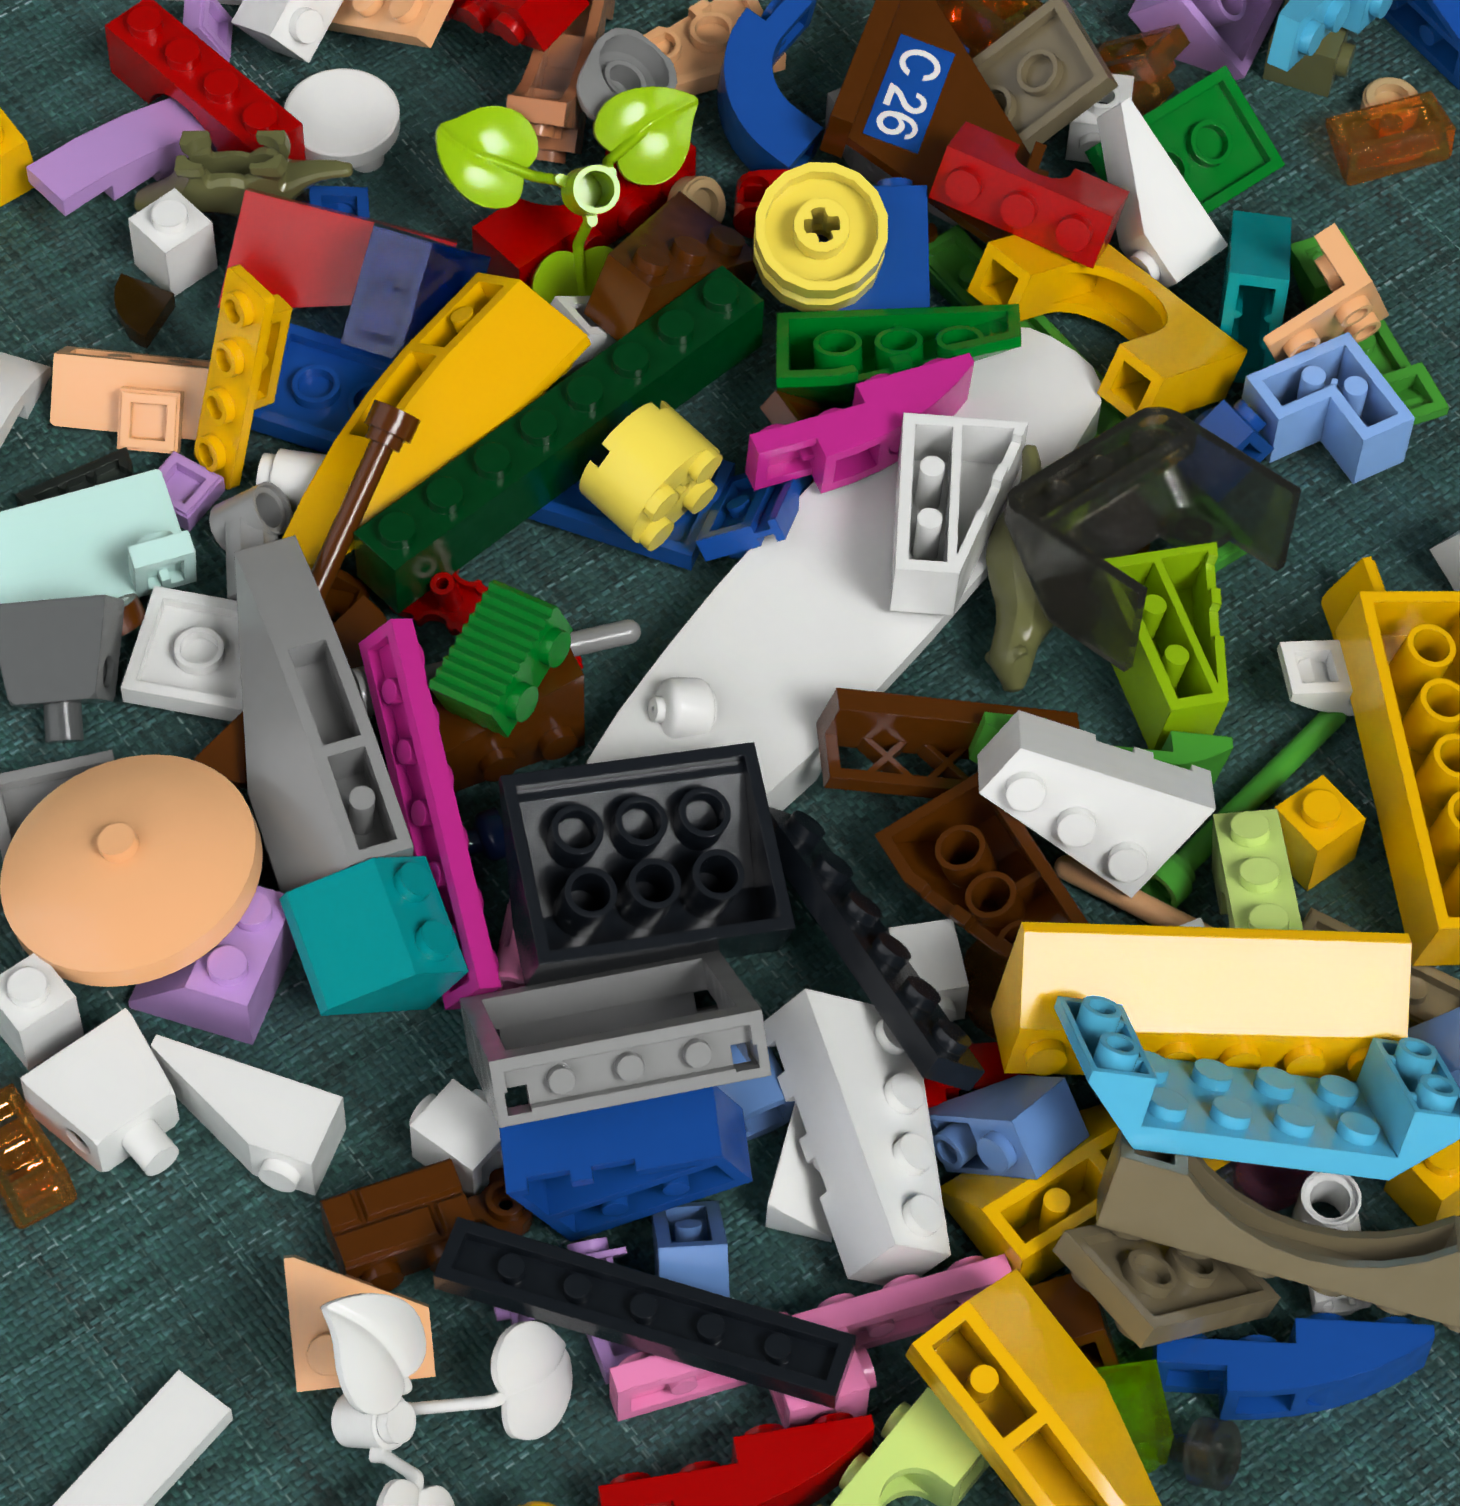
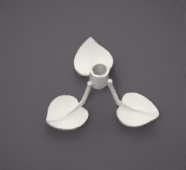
M379 1293L348 1295L329 1301L321 1306V1311L331 1334L335 1368L343 1391L332 1411L331 1426L336 1440L344 1447L370 1449V1462L385 1464L406 1478V1480L393 1479L386 1483L378 1497L376 1506H455L451 1495L444 1487L438 1485L424 1486L423 1473L391 1453L392 1450L397 1449L413 1436L416 1428V1415L490 1409L501 1405L502 1423L506 1434L513 1439L535 1440L552 1431L560 1422L567 1409L573 1380L570 1355L565 1349L566 1343L544 1323L538 1321L514 1323L499 1336L491 1357V1376L498 1392L485 1396L406 1402L402 1396L410 1393L413 1387L409 1376L418 1370L426 1354L424 1327L415 1309L398 1297Z

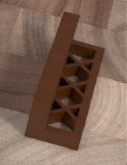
M836 688L816 722L824 788L936 798L969 778L955 764L960 759H969L968 748L984 712L1014 715L1020 710L1080 729L1078 714L1067 711ZM838 746L857 748L874 764L868 770L841 768ZM901 753L917 754L934 771L928 776L912 775L895 758Z

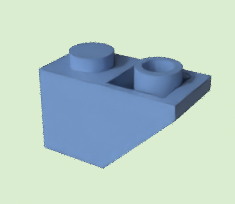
M1017 1075L928 1108L935 1154L943 1163L946 1172L1037 1180L1090 1136L1064 1077Z

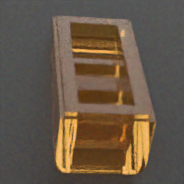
M11 1083L0 1089V1122L13 1115L16 1120L0 1128V1150L24 1137L27 1138L0 1152V1200L18 1229H25L72 1204L77 1199V1193L66 1166L16 1087ZM38 1158L40 1159V1160H38V1161H36V1162L30 1164L29 1166H27V1167H25V1168H23V1169H21V1170H19V1171L13 1173L12 1175H10V1176H8V1177L6 1176L7 1174L16 1171L17 1169H19V1168H21V1167H23V1166H25V1165H27V1164L33 1162L34 1160H36V1159H38Z

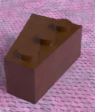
M679 191L608 254L584 314L618 341L721 265L750 288L757 273L753 262V249L745 243L744 237L739 232L730 227L723 226Z
M571 648L563 663L556 668L550 667L539 685L538 702L532 715L524 722H517L508 738L503 737L499 733H494L488 728H483L477 723L473 724L468 719H463L457 714L450 713L430 690L433 704L439 713V730L447 763L454 775L455 793L484 781H499L502 775L513 774L517 769L545 759L557 760L563 758L575 748L585 745L584 673ZM378 729L379 747L381 754L386 762L383 745Z

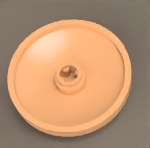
M158 754L137 755L109 761L92 767L58 786L38 803L24 819L8 846L1 870L0 895L4 914L29 956L34 953L41 960L51 965L63 979L74 983L99 987L128 986L156 980L172 974L203 957L217 946L241 920L254 897L261 876L263 862L261 836L250 808L236 786L221 773L205 764L188 758Z

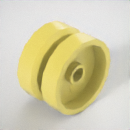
M808 162L785 171L765 190L756 211L753 236V262L762 284L781 303L802 312L837 311L855 304L873 287L884 260L888 241V214L879 192L859 172L837 163ZM817 235H823L829 241L819 242Z

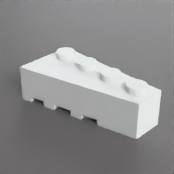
M805 988L764 1021L767 1047H777L785 1070L777 1077L785 1101L796 1102L807 1133L799 1139L807 1163H812L821 1173L827 1190L819 1198L847 1279L884 1286L891 1280L904 1275L915 1274L921 1277L951 1256L924 1078L873 1004Z

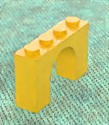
M1016 235L989 241L967 289L968 293L984 305L1019 304L1020 322L1047 313H1073L1099 321L1127 338L1129 341L1119 344L1097 394L1140 428L1225 399L1248 352L1245 347L1110 244H1108L1092 269Z

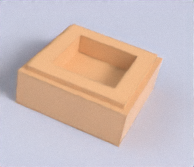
M129 386L121 387L117 449L127 447V450L169 454L176 451L180 453L184 391Z

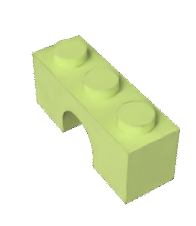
M1278 809L1213 814L1212 874L1220 915L1228 914L1229 928L1303 930Z
M927 1387L912 1406L904 1401L893 1411L881 1431V1436L885 1439L870 1457L862 1452L851 1462L839 1482V1488L842 1489V1492L830 1506H886L891 1501L904 1496L921 1497L929 1500L936 1506H957L990 1464L934 1392Z

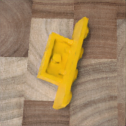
M240 264L228 268L226 272L194 445L195 459L208 471L222 476L227 490L240 485L254 410L272 404L275 401L293 309L280 295H272Z

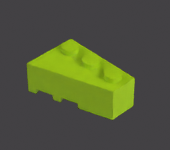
M1217 542L1103 559L1085 603L1148 749L1161 750L1171 731L1213 735L1229 702L1224 636H1220L1218 611L1222 601L1221 588L1216 587L1215 563L1218 559Z

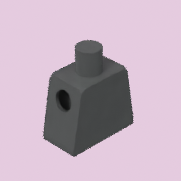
M94 595L0 604V668L7 699L11 706L27 709L43 708L45 743L84 741L82 705L113 702L116 695L124 617L123 599L108 595Z

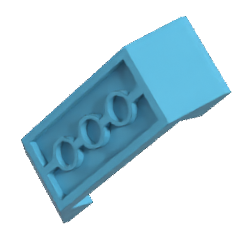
M1095 995L1086 996L1083 999L1057 997L1054 1009L1089 1085L1131 1147L1135 1150L1389 1181L1460 1139V1088L1435 1046L1423 1040L1412 1037H1405L1399 1041L1373 1038L1357 1082L1354 1083L1337 1075H1324L1321 1078L1292 1075L1275 1067H1261L1258 1070L1230 1067L1219 1061L1207 1058L1198 1059L1195 1062L1164 1058L1154 1052L1143 1049L1122 1004H1117L1108 998Z

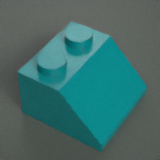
M426 856L371 858L288 891L279 898L321 1016L425 1010L469 972Z

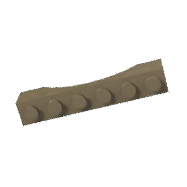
M1119 1129L1097 1191L1096 1226L1109 1229L1113 1234L1123 1239L1133 1241L1145 1239L1176 1248L1180 1253L1194 1259L1212 1258L1241 1266L1247 1272L1258 1277H1280L1305 1284L1322 1295L1330 1297L1344 1295L1369 1302L1393 1315L1403 1316L1411 1314L1440 1322L1448 1329L1460 1333L1459 1216L1454 1215L1422 1226L1389 1231H1343L1306 1224L1268 1210L1236 1191L1211 1169L1203 1158L1135 1150Z

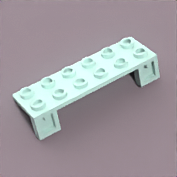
M158 469L0 512V604L94 595H108L119 598L132 593L137 594L139 598L152 594L154 586L171 589L197 581L196 551L189 530L181 531L163 474Z

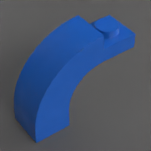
M772 0L761 17L749 8H746L731 31L717 86L718 113L722 128L732 149L750 171L789 170L810 162L816 155L823 127L793 106L784 97L776 84L773 66L810 25L817 0Z

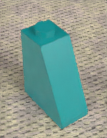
M1233 210L1224 263L1218 328L1248 350L1233 382L1245 383L1247 375L1276 363L1264 343L1263 337L1280 327L1283 323L1290 282L1291 217Z

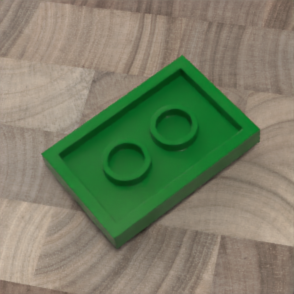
M1226 65L1142 116L1207 214L1285 165ZM1100 142L1085 151V154L1100 179L1108 182Z

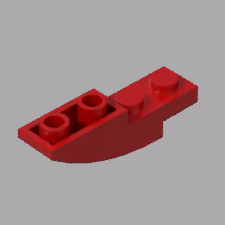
M837 1412L819 1417L813 1424L784 1428L780 1424L772 1423L753 1427L746 1431L744 1435L733 1437L731 1464L721 1466L716 1461H699L683 1467L679 1473L651 1477V1475L644 1472L623 1474L614 1478L610 1484L598 1486V1506H810L839 1485L844 1472L860 1453L864 1452L869 1457L871 1456L875 1428L872 1414L853 1417L849 1413Z

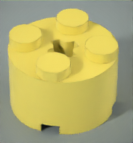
M661 401L659 409L653 402H650L632 412L607 436L602 445L610 451L599 467L590 460L583 471L579 484L581 494L634 542L641 543L648 551H653L665 542L674 529V523L687 510L692 514H696L704 509L713 499L718 487L711 479L720 466L723 456L717 447L668 403Z

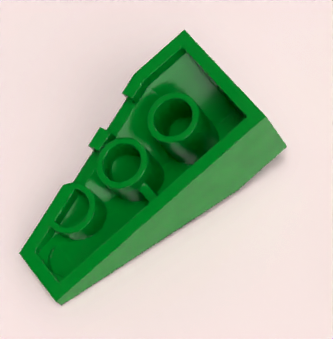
M1019 304L777 313V391L826 405H840L853 401L855 385L857 383L864 382L877 374H893L922 366L936 358L948 359L967 353L971 354L974 361H978L1021 347Z

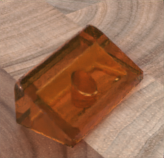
M1432 91L1326 118L1325 122L1341 175L1348 186L1445 161L1452 155L1456 132L1455 126Z

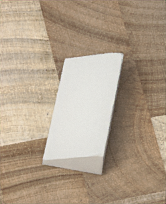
M795 1102L767 1204L765 1227L832 1242L833 1236L819 1198L827 1190L821 1173L812 1163H807L799 1139L807 1133Z

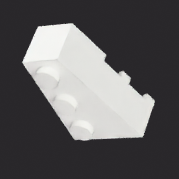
M903 413L897 468L890 611L954 615L1022 466V451L1026 442L1029 422Z
M1020 710L1011 717L977 755L979 794L1130 898L1147 883L1216 810L1210 770L1191 765L1189 770L1154 759L1153 752L1134 747L1132 752L1096 741V734Z

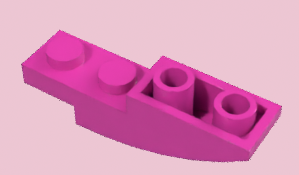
M967 353L948 359L936 358L922 366L901 372L877 374L855 385L853 405L844 409L831 408L815 417L786 425L780 423L765 427L760 432L749 434L745 473L753 490L812 475L822 494L857 482L898 461L904 412L954 416L966 402L974 367V360L971 354Z

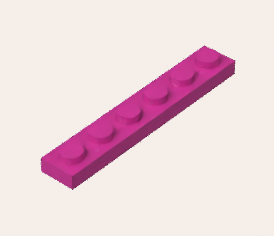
M413 618L390 619L358 644L391 783L414 846L413 856H426L469 970L466 975L442 995L445 1010L461 1009L459 998L491 993L501 988L498 975L499 962L491 946L483 912L484 900L480 889L477 887L468 850L469 838L465 827L462 825L454 792V775L447 763L439 730V713L433 704L424 668V651L418 643Z

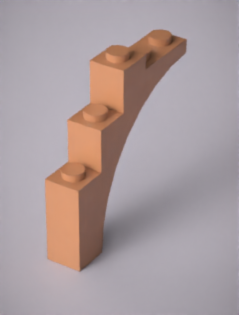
M588 0L590 5L545 52L533 48L521 82L514 92L507 95L506 107L521 113L530 122L536 133L538 154L535 160L565 164L567 152L582 154L587 115L581 109L577 99V79L594 44L604 34L606 20L613 21L615 0Z

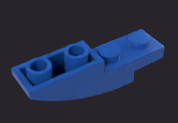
M1318 1313L1307 1318H1295L1288 1343L1277 1342L1274 1338L1266 1335H1248L1238 1340L1208 1339L1207 1336L1201 1333L1154 1345L1149 1365L1150 1391L1219 1394V1420H1262L1293 1417L1329 1410L1369 1397L1399 1383L1425 1366L1435 1339L1434 1325L1414 1324L1408 1318L1397 1316L1381 1318L1375 1322L1348 1321L1342 1316L1333 1313Z

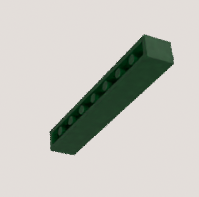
M723 265L718 267L354 531L357 576L398 614L431 590L430 581L435 574L447 572L452 575L578 482L590 460L597 467L601 465L610 452L602 445L603 441L632 412L650 402H653L660 409L661 401L668 403L674 410L761 347L764 300Z

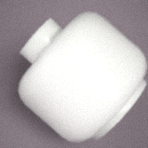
M668 678L661 682L655 696L651 697L649 701L648 714L652 722H661L664 734L672 739L706 734L711 731L713 723L717 720L716 695L709 684L700 678Z

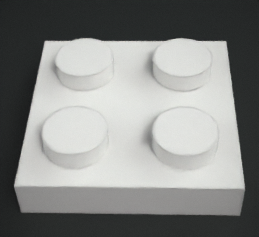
M154 586L121 685L123 702L232 722L243 711L237 600Z

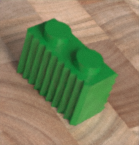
M494 579L489 582L488 590L483 592L482 600L476 603L475 612L469 614V621L463 625L462 633L456 636L455 644L450 646L449 655L443 657L442 666L436 669L435 677L430 679L429 689L450 713L457 714L463 719H468L473 724L477 723L483 728H488L492 732L499 733L503 737L508 738L517 722L526 721L534 712L539 697L538 687L550 667H558L567 657L571 646L570 634L573 628L557 606Z

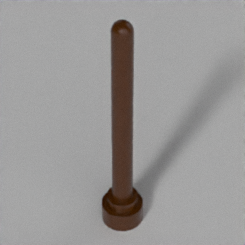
M374 400L364 424L369 426L365 438L370 440L311 570L324 602L354 539L353 532L358 529L393 451L399 453L404 443L411 444L421 422L416 417L378 400Z

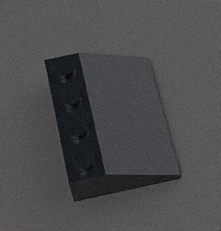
M754 742L500 776L499 790L512 923L525 986L718 950L725 959L774 952L780 949L796 928Z

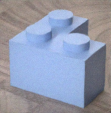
M1349 332L1249 374L1245 378L1242 399L1267 423L1259 433L1275 448L1266 457L1269 463L1321 441L1352 484H1355L1404 462L1415 417Z

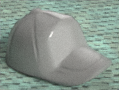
M614 28L604 33L597 40L585 60L577 79V99L587 117L595 120L597 112L602 105L614 95L629 89L650 86L675 89L677 75L670 58L644 37L642 33L627 28Z

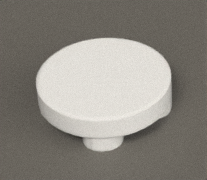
M338 68L315 73L294 87L284 105V109L303 124L306 160L349 162L356 171L370 173L382 166L384 155L392 148L400 132V108L395 93L383 80L361 70Z

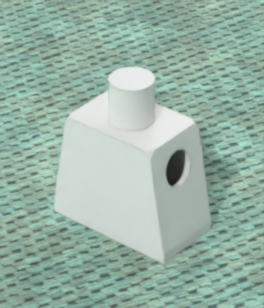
M126 1008L20 1077L27 1110L97 1171H110L131 1156L146 1175L154 1176L166 1170L176 1160L179 1149L166 1134L180 1120L176 1096L137 1023Z

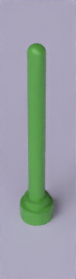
M1320 711L1217 814L1256 811L1344 724L1347 715L1341 712L1327 713ZM1213 818L1176 854L1174 853L1140 890L1177 908L1192 893V883L1195 881L1194 872L1212 855Z

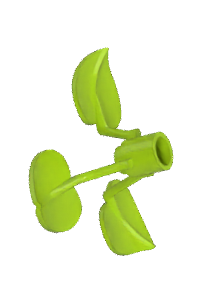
M656 86L629 89L614 95L602 105L593 122V134L596 141L610 153L604 157L602 165L580 167L572 170L567 175L539 172L528 168L535 161L538 154L536 133L530 122L521 113L503 106L480 107L440 123L435 132L436 151L440 165L453 187L465 199L484 208L499 209L516 204L523 191L524 179L535 183L560 187L563 203L571 212L582 216L583 222L572 243L573 253L556 251L546 256L540 262L533 275L531 289L549 304H551L555 296H591L607 256L613 249L607 246H596L584 251V243L592 227L598 224L597 214L605 213L612 209L619 199L620 183L613 164H617L620 174L627 181L637 185H657L672 178L683 165L689 151L693 121L698 107V98L684 91Z

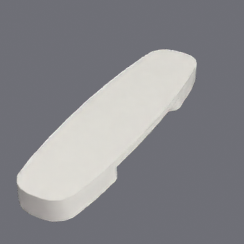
M1021 327V347L974 361L968 399L954 416L1029 422L1025 445H1035L1037 447L1043 476V510L1050 511L1070 484L1090 450L1093 438L1097 433L1101 408V396L1097 392L1101 382L1093 366L1076 351L1049 335L1031 328ZM898 461L857 482L822 494L814 481L799 496V511L786 540L777 542L774 534L765 536L761 547L750 549L715 587L666 647L617 712L588 758L587 764L754 742L769 807L783 811L810 787L822 771L816 722L836 688L885 692L953 617L952 615L890 611ZM1022 466L997 520L1016 494L1021 479ZM989 538L954 615L988 576L985 557ZM672 677L700 678L706 681L714 691L717 699V720L713 723L711 731L703 735L678 739L666 736L661 722H652L648 714L649 701L651 697L655 696L661 682Z

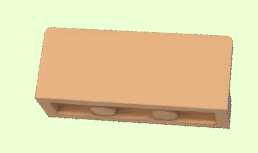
M65 346L54 353L50 423L60 427L118 432L121 387L129 386L184 391L182 439L196 440L210 360Z

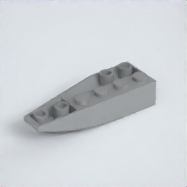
M296 536L235 551L247 793L279 892L286 893L371 858L413 856L414 846L364 703L333 622Z

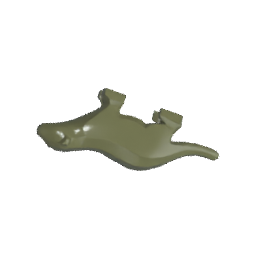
M207 130L183 131L179 145L182 152L186 155L176 156L175 171L170 176L148 184L137 191L134 197V208L139 212L175 188L202 213H218L239 217L244 193L247 188L295 200L302 192L314 184L324 180L351 176L353 174V166L349 162L337 160L289 159L291 143L285 130L257 131V142L264 146L255 149L251 153L235 150L214 152L211 148L212 139Z
M1025 445L1023 448L1021 479L1016 494L997 520L991 532L985 557L989 582L996 606V626L991 648L985 655V661L990 665L1001 682L1003 691L1010 693L1018 692L1025 687L1031 673L1037 649L1053 627L1063 626L1064 622L1066 624H1077L1086 621L1085 595L1082 592L1060 593V568L1056 557L1062 536L1066 542L1080 541L1077 511L1066 508H1052L1050 511L1043 510V476L1041 460L1035 445Z

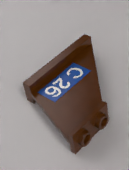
M875 0L830 115L819 150L841 158L846 145H848L891 177L910 179L913 181V185H927V195L929 196L947 145L967 121L1020 144L1016 155L1017 160L1029 170L1048 177L1049 171L1039 168L1047 145L1036 141L1030 155L937 1ZM928 198V203L986 244L989 241L1014 235Z

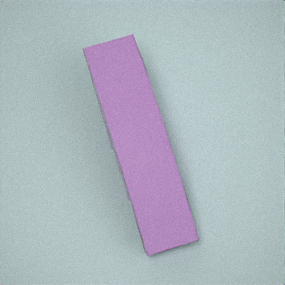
M171 97L124 114L72 139L26 167L28 181L64 216H67L102 192H105L111 199L116 201L151 177L158 181L170 176L175 171L176 156L186 155L182 152L179 145L182 132L206 130L182 104ZM212 142L211 148H212V151L215 152V151H217V149H216L215 145H214L213 142Z

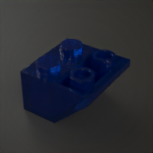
M375 222L340 343L395 359L402 349L477 272L487 273L491 256Z

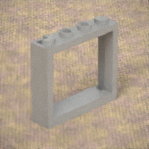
M719 950L459 998L469 1060L499 1128L772 1075L762 1009ZM708 990L717 1005L696 1009L694 992ZM730 1045H736L747 1062L733 1064ZM526 1085L528 1104L508 1108L504 1094L508 1092L507 1088Z

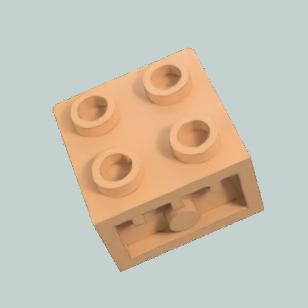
M1335 223L1314 236L1323 253L1314 262L1324 276L1323 279L1332 293L1263 337V341L1276 363L1347 332L1352 335L1357 343L1364 341L1381 327L1380 321L1389 316L1372 279Z

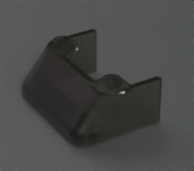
M1148 407L1139 410L1014 486L1008 494L1004 520L1045 618L1125 672L1133 667L1148 588L1104 559L1132 555L1159 537L1176 548L1217 542V547L1219 548L1230 541L1267 566L1278 571L1285 566L1302 489L1183 414L1169 408Z

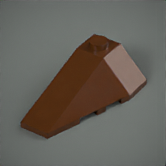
M978 772L874 834L907 888L1006 961H1008L1021 922L1089 924L1023 823L979 794Z

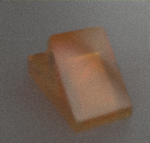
M1176 24L1106 41L1097 50L1111 73L1134 76L1132 102L1143 116L1160 106L1173 93L1174 84L1168 74L1176 67L1174 59L1190 44V41L1180 25Z

